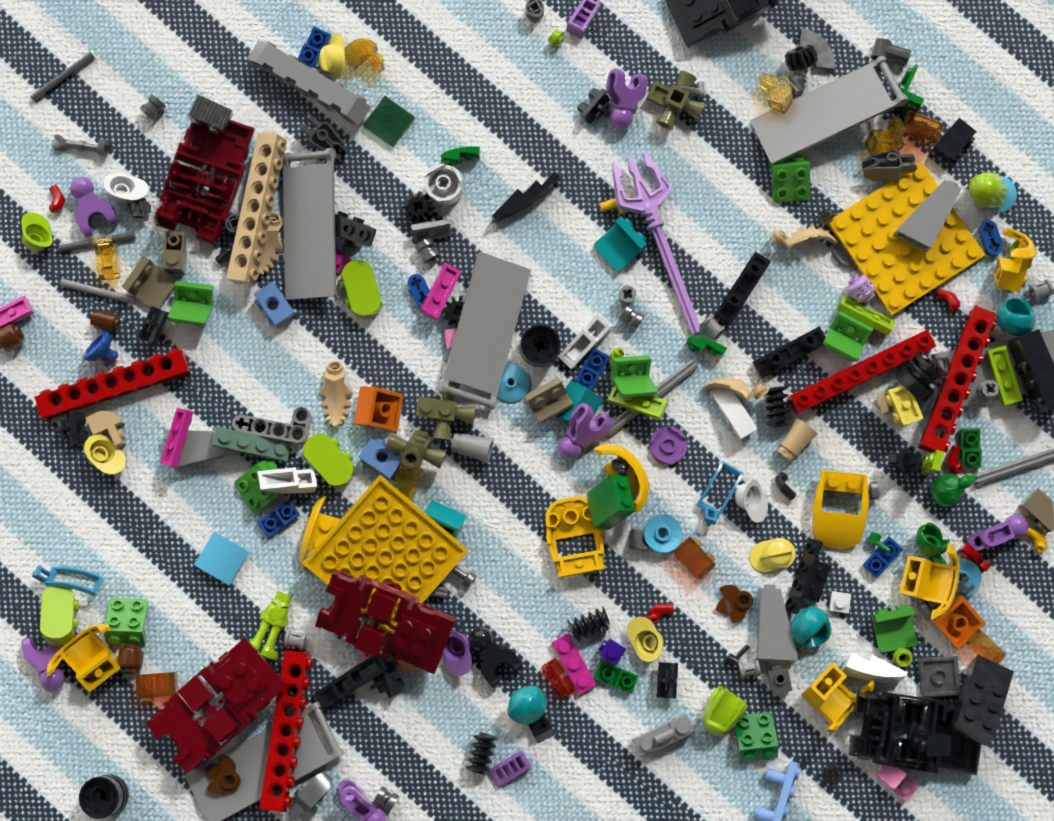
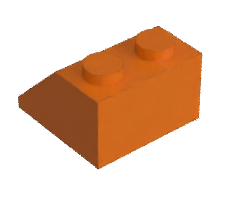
M360 386L354 424L398 432L404 394L378 387Z

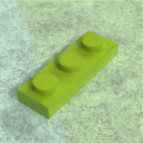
M846 295L842 297L837 308L871 326L877 332L888 336L895 323L891 318L861 303L855 302L854 299Z
M1006 345L987 350L986 355L994 380L999 385L998 393L1002 406L1023 401Z
M615 385L608 397L610 403L660 421L668 406V401L652 395L649 397H621Z
M936 450L921 458L922 467L920 468V474L929 476L939 472L944 452Z

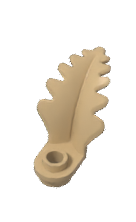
M271 213L270 216L271 221L266 234L267 239L263 248V258L258 271L261 275H264V272H269L268 267H274L270 260H279L275 252L283 250L278 237L283 221L277 213Z
M811 225L808 229L804 227L799 228L789 238L781 229L779 231L774 229L772 231L773 234L770 236L777 245L781 247L784 244L788 249L814 239H824L834 244L837 243V240L833 235L829 234L828 230L824 231L822 227L815 229L814 225Z
M339 361L328 363L325 370V384L319 391V396L325 398L321 403V407L328 408L323 414L327 416L326 421H330L329 425H332L334 428L342 425V421L346 420V417L343 415H349V412L344 408L351 407V402L346 398L351 397L353 394L352 390L344 382L345 368Z
M722 376L718 379L714 378L702 387L704 391L714 387L724 388L732 391L745 401H749L753 397L758 400L769 392L766 388L767 385L762 386L761 383L749 391L742 380H734L731 376L725 379Z

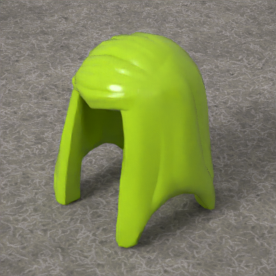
M983 172L971 179L968 191L974 198L976 208H995L1004 205L1008 187L1004 184L1005 181L999 174Z
M719 685L711 694L705 707L703 725L710 734L724 735L740 721L748 705L740 697H736L734 693Z

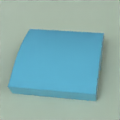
M213 532L194 565L230 585L249 551Z

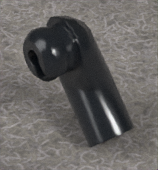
M233 247L224 249L215 260L222 265L231 257Z
M619 459L612 460L611 468L617 470L618 475L628 474L627 469L629 467L626 463Z
M780 472L778 476H775V482L780 492L791 501L796 497V493L785 483L788 480V476Z

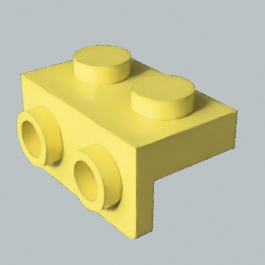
M903 385L886 392V402L894 410V414H892L893 419L901 428L924 419L914 395Z

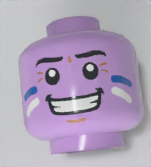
M855 275L848 281L847 293L855 302L866 303L874 297L875 285L867 276L861 275L858 277Z

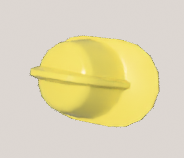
M334 34L330 38L328 45L324 46L319 54L321 69L335 79L343 76L346 67L345 44L340 34Z
M96 434L86 440L84 451L88 461L93 466H96L103 473L110 475L117 474L124 469L126 464L125 455L108 437Z
M783 538L760 542L750 552L752 566L761 572H771L787 568L794 562L796 557L793 544Z
M640 616L633 618L627 626V635L637 655L646 662L657 660L663 650L664 641L662 635L656 630L649 619Z

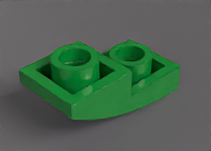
M467 146L446 151L441 154V161L445 165L456 166V164L461 163V157L470 161H474L475 158L480 159V147Z
M689 337L686 341L688 348L695 353L698 351L702 353L706 347L713 356L718 357L719 355L722 357L727 350V347L705 338Z
M979 427L960 428V462L963 468H981L982 449L980 448L981 429Z
M600 660L593 678L632 694L639 676Z

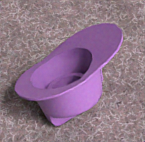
M451 630L442 656L448 670L454 675L463 676L471 669L472 658L469 639L464 634Z

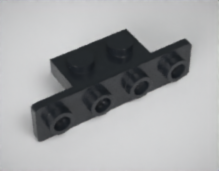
M338 211L335 214V235L371 247L376 229L364 224L365 220L354 217L350 219L348 218L349 214Z
M809 538L805 545L789 597L786 600L785 608L788 613L797 615L804 598L817 603L820 601L831 569L830 565L817 560L823 544L820 540Z

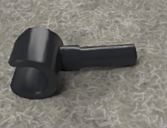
M746 644L736 656L730 653L725 663L730 666L736 665L741 656L750 647Z

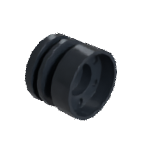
M538 324L531 326L525 331L520 340L519 351L521 357L526 363L534 367L549 365L560 352L561 342L559 335L553 328L547 325ZM539 342L544 347L540 352L536 351L537 347L534 346V344L537 345Z
M917 351L914 354L917 360L914 358L909 360L913 369L903 366L895 376L910 393L919 400L927 402L934 394L930 384L941 387L942 384L938 379L945 382L948 376L933 358Z
M113 774L91 778L85 782L79 793V805L82 811L95 819L106 818L121 812L129 799V789L125 781ZM106 792H109L108 799L105 798Z

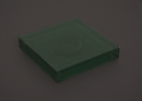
M384 96L364 122L363 127L394 148L415 120V116Z

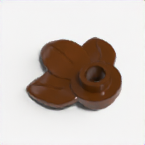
M735 585L720 587V592L724 598L718 602L715 608L716 611L721 614H730L732 623L742 621L746 616V610L753 605L752 595L747 591H740ZM741 597H745L747 599L746 604L740 603Z
M222 755L220 765L205 767V772L212 781L207 787V791L210 793L221 794L226 790L234 791L240 786L241 778L236 773V764L229 756ZM231 777L234 778V783L232 785L228 783V780Z

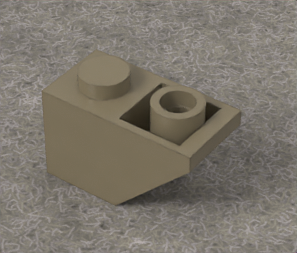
M166 231L162 268L167 273L185 274L187 261L186 234L179 231Z
M1039 488L1034 489L1018 506L1022 509L1020 512L1026 518H1031L1041 532H1052L1054 530L1053 501Z

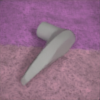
M697 82L696 88L681 86L682 89L689 91L695 97H704V82Z

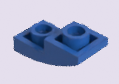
M313 26L307 42L304 43L298 56L299 61L315 68L319 61L321 49L328 44L332 35Z
M593 348L575 382L592 391L610 356Z
M289 499L257 521V524L268 539L299 517L300 513Z
M890 536L882 543L889 547L891 552L887 553L881 547H878L862 564L876 578L904 550Z

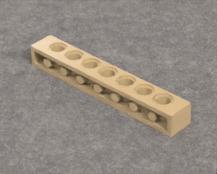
M258 133L226 276L227 280L235 284L255 286L259 276L258 271L263 258V248L267 239L266 234L271 221V211L275 202L276 188L279 184L278 179L286 150L287 140L278 134Z

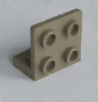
M143 256L121 287L149 307L154 306L160 309L178 280Z

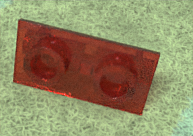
M553 658L541 666L544 677L551 682L554 693L561 700L575 692V685L569 676L561 678L560 675L565 670L559 660L556 661Z

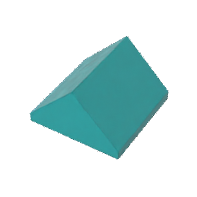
M570 381L565 390L574 405L555 417L569 424L571 413L581 403L591 406L595 415L603 399L587 387Z

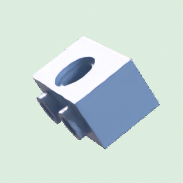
M273 281L254 294L257 298L254 302L260 310L264 309L268 315L265 318L271 326L275 324L279 328L296 316ZM272 302H278V307L275 310H270L269 305Z
M371 438L358 457L392 480L403 464L401 463L402 454L400 452L386 451L385 442L379 438L376 441ZM382 452L388 455L385 462H379L377 459L378 455Z

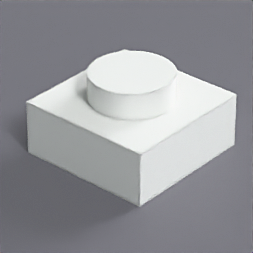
M831 591L828 611L849 613L851 594Z

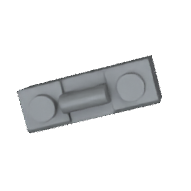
M683 714L632 739L640 756L643 757L695 733L687 714Z

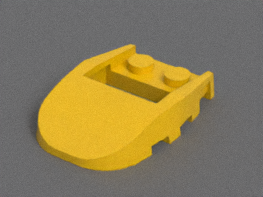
M820 469L821 476L818 485H816L811 506L813 536L816 540L822 541V545L828 548H852L862 539L868 517L867 474ZM823 490L861 493L860 515L821 511Z
M570 497L553 502L546 512V539L558 577L562 579L563 577L604 571L603 530L593 529L588 499ZM594 534L596 551L563 557L558 556L556 540Z

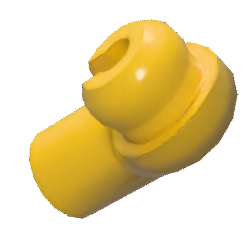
M616 199L600 203L603 212L615 208L618 209L620 214L628 213V211L617 207Z
M1028 526L1029 528L1025 535L1033 539L1037 552H1045L1047 549L1045 535Z

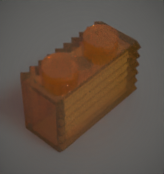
M908 110L901 123L899 133L902 132L907 136H913L917 140H924V143L927 142L933 145L939 139L944 123Z
M689 536L672 553L699 581L716 566L714 563L716 559L709 551L705 553L700 548L702 543L696 537L692 539Z
M178 672L135 675L137 699L142 698V702L154 701V697H162V700H169L179 690Z

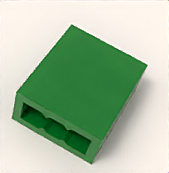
M611 474L587 493L593 529L610 530L635 512L627 475Z

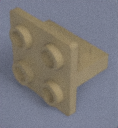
M559 377L525 395V399L539 423L553 418L574 405Z

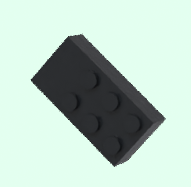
M1037 329L1019 336L1007 344L1016 363L1015 370L1022 377L1023 389L1030 396V405L1038 414L1054 408V363L1042 334Z
M977 655L968 665L949 729L986 746L996 735L1014 671Z

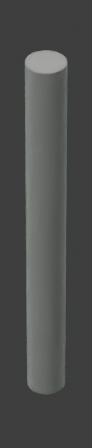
M61 279L60 286L131 304L135 303L136 297L66 279Z

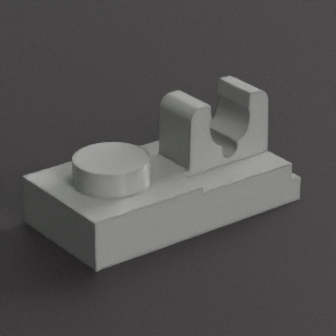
M442 216L443 220L436 221L434 217L432 222L411 225L414 242H421L427 238L433 240L452 236L450 222L447 221L446 216Z

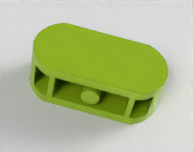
M353 260L344 266L341 273L343 278L340 280L341 288L343 291L346 290L348 295L345 298L348 309H352L356 316L366 319L372 318L380 312L383 306L371 265L366 261Z
M325 434L313 435L304 445L303 454L329 485L342 487L350 483L355 474V466L351 462L354 459L347 451L343 453L338 448L341 444L334 436L330 439Z
M49 586L42 593L40 632L44 641L50 645H65L74 637V629H78V618H75V611H79V600L75 599L72 589Z

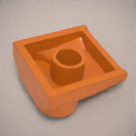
M961 595L954 597L950 608L944 615L937 620H932L933 625L941 631L958 651L979 629L986 625L984 620Z

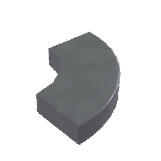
M802 28L799 47L808 44L814 46L818 59L815 63V68L834 71L835 60L829 44L819 34Z

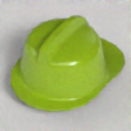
M27 213L22 217V243L31 250V254L42 251L53 243L51 227L46 218L37 213Z

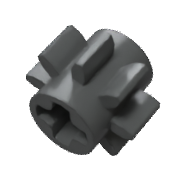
M146 198L134 200L132 203H127V212L132 214V218L144 219L147 218V213H151V204L146 202Z

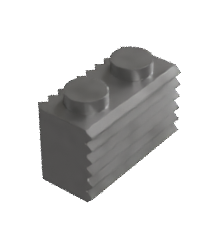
M198 94L188 113V118L191 119L190 122L199 127L204 125L208 127V131L217 135L219 132L225 133L233 116L231 109Z

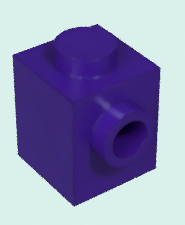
M609 638L608 641L604 640L598 650L601 651L599 654L601 657L617 665L626 648Z

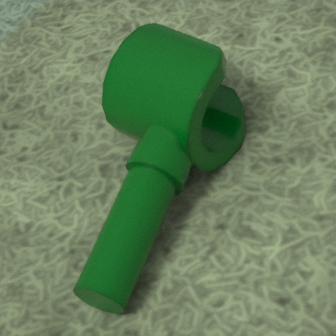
M871 532L868 541L890 553L891 549L880 542L882 536Z

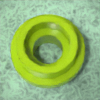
M556 29L548 39L551 47H559L565 39L563 31Z
M907 648L897 649L893 654V662L899 667L910 665L912 653ZM905 654L904 659L900 660V655Z

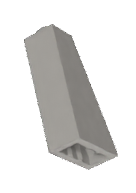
M944 180L899 226L893 235L928 252L940 233L962 188L958 187L953 181Z
M164 430L166 442L170 430ZM188 430L187 439L181 453V460L177 468H172L180 469L240 454V452L212 447L214 431Z
M764 584V588H759L756 658L798 661L781 589H776V585Z

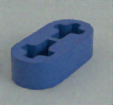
M991 220L982 222L978 228V233L984 251L988 256H996L1003 249L997 225ZM986 225L988 228H992V230L989 232L990 237L988 232L983 230L986 227ZM992 243L998 246L995 252L993 249H989Z
M413 274L408 279V286L418 307L421 308L423 302H419L422 300L420 294L423 293L427 297L430 290L420 274ZM414 279L422 281L419 283L421 290L418 291L415 285L412 286Z

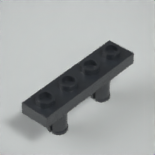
M755 251L714 316L731 325L771 261Z
M819 326L753 361L752 364L759 377L763 379L823 347L826 336Z

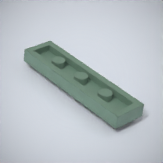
M216 426L214 427L211 446L287 462L291 443Z

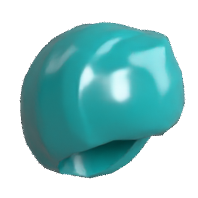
M1011 298L1000 304L997 308V324L1003 331L1013 336H1022L1033 331L1036 316L1029 303L1025 300Z
M809 606L800 611L794 617L791 624V633L795 641L803 647H814L825 643L831 635V624L828 614L814 606Z
M529 685L520 688L512 694L509 700L508 716L513 721L522 725L535 723L541 719L548 703L547 697L537 686Z

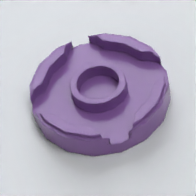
M672 426L658 429L652 435L649 442L652 456L662 464H675L687 452L688 444L685 435L681 430Z

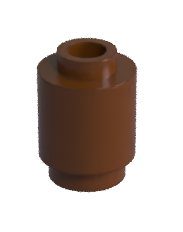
M94 310L91 315L90 325L96 329L113 333L115 330H118L120 319H118L117 314Z

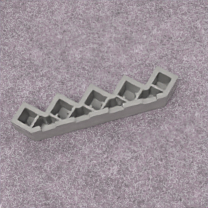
M258 40L247 57V60L259 70L269 72L281 83L294 87L303 96L315 99L324 108L337 112L349 123L359 126L371 108L363 96L353 94L345 89L341 83L331 81L313 67L309 68L299 62V59L292 54L287 55L277 49L270 41L263 42Z

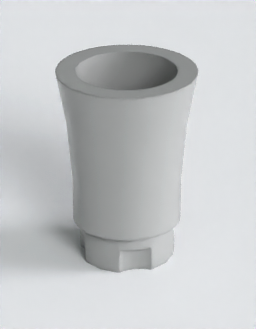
M455 433L451 443V451L488 464L492 454L494 438Z

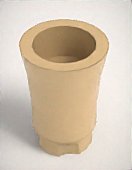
M796 418L776 451L791 462L818 433L806 423Z

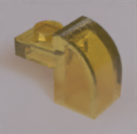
M365 38L356 39L345 47V58L355 69L366 60L379 73L385 69L383 63L385 60L377 52V44L372 40Z
M762 72L759 77L760 87L770 91L767 96L768 107L785 114L793 101L791 81L784 74L778 80L773 74L768 75Z
M893 116L886 130H871L865 142L870 156L893 149L898 151L902 149L905 145L902 136L906 129L900 117Z
M112 236L93 238L92 244L97 256L96 269L100 280L120 279L119 252Z
M402 463L398 472L396 488L412 502L418 485L421 483L423 468H407Z

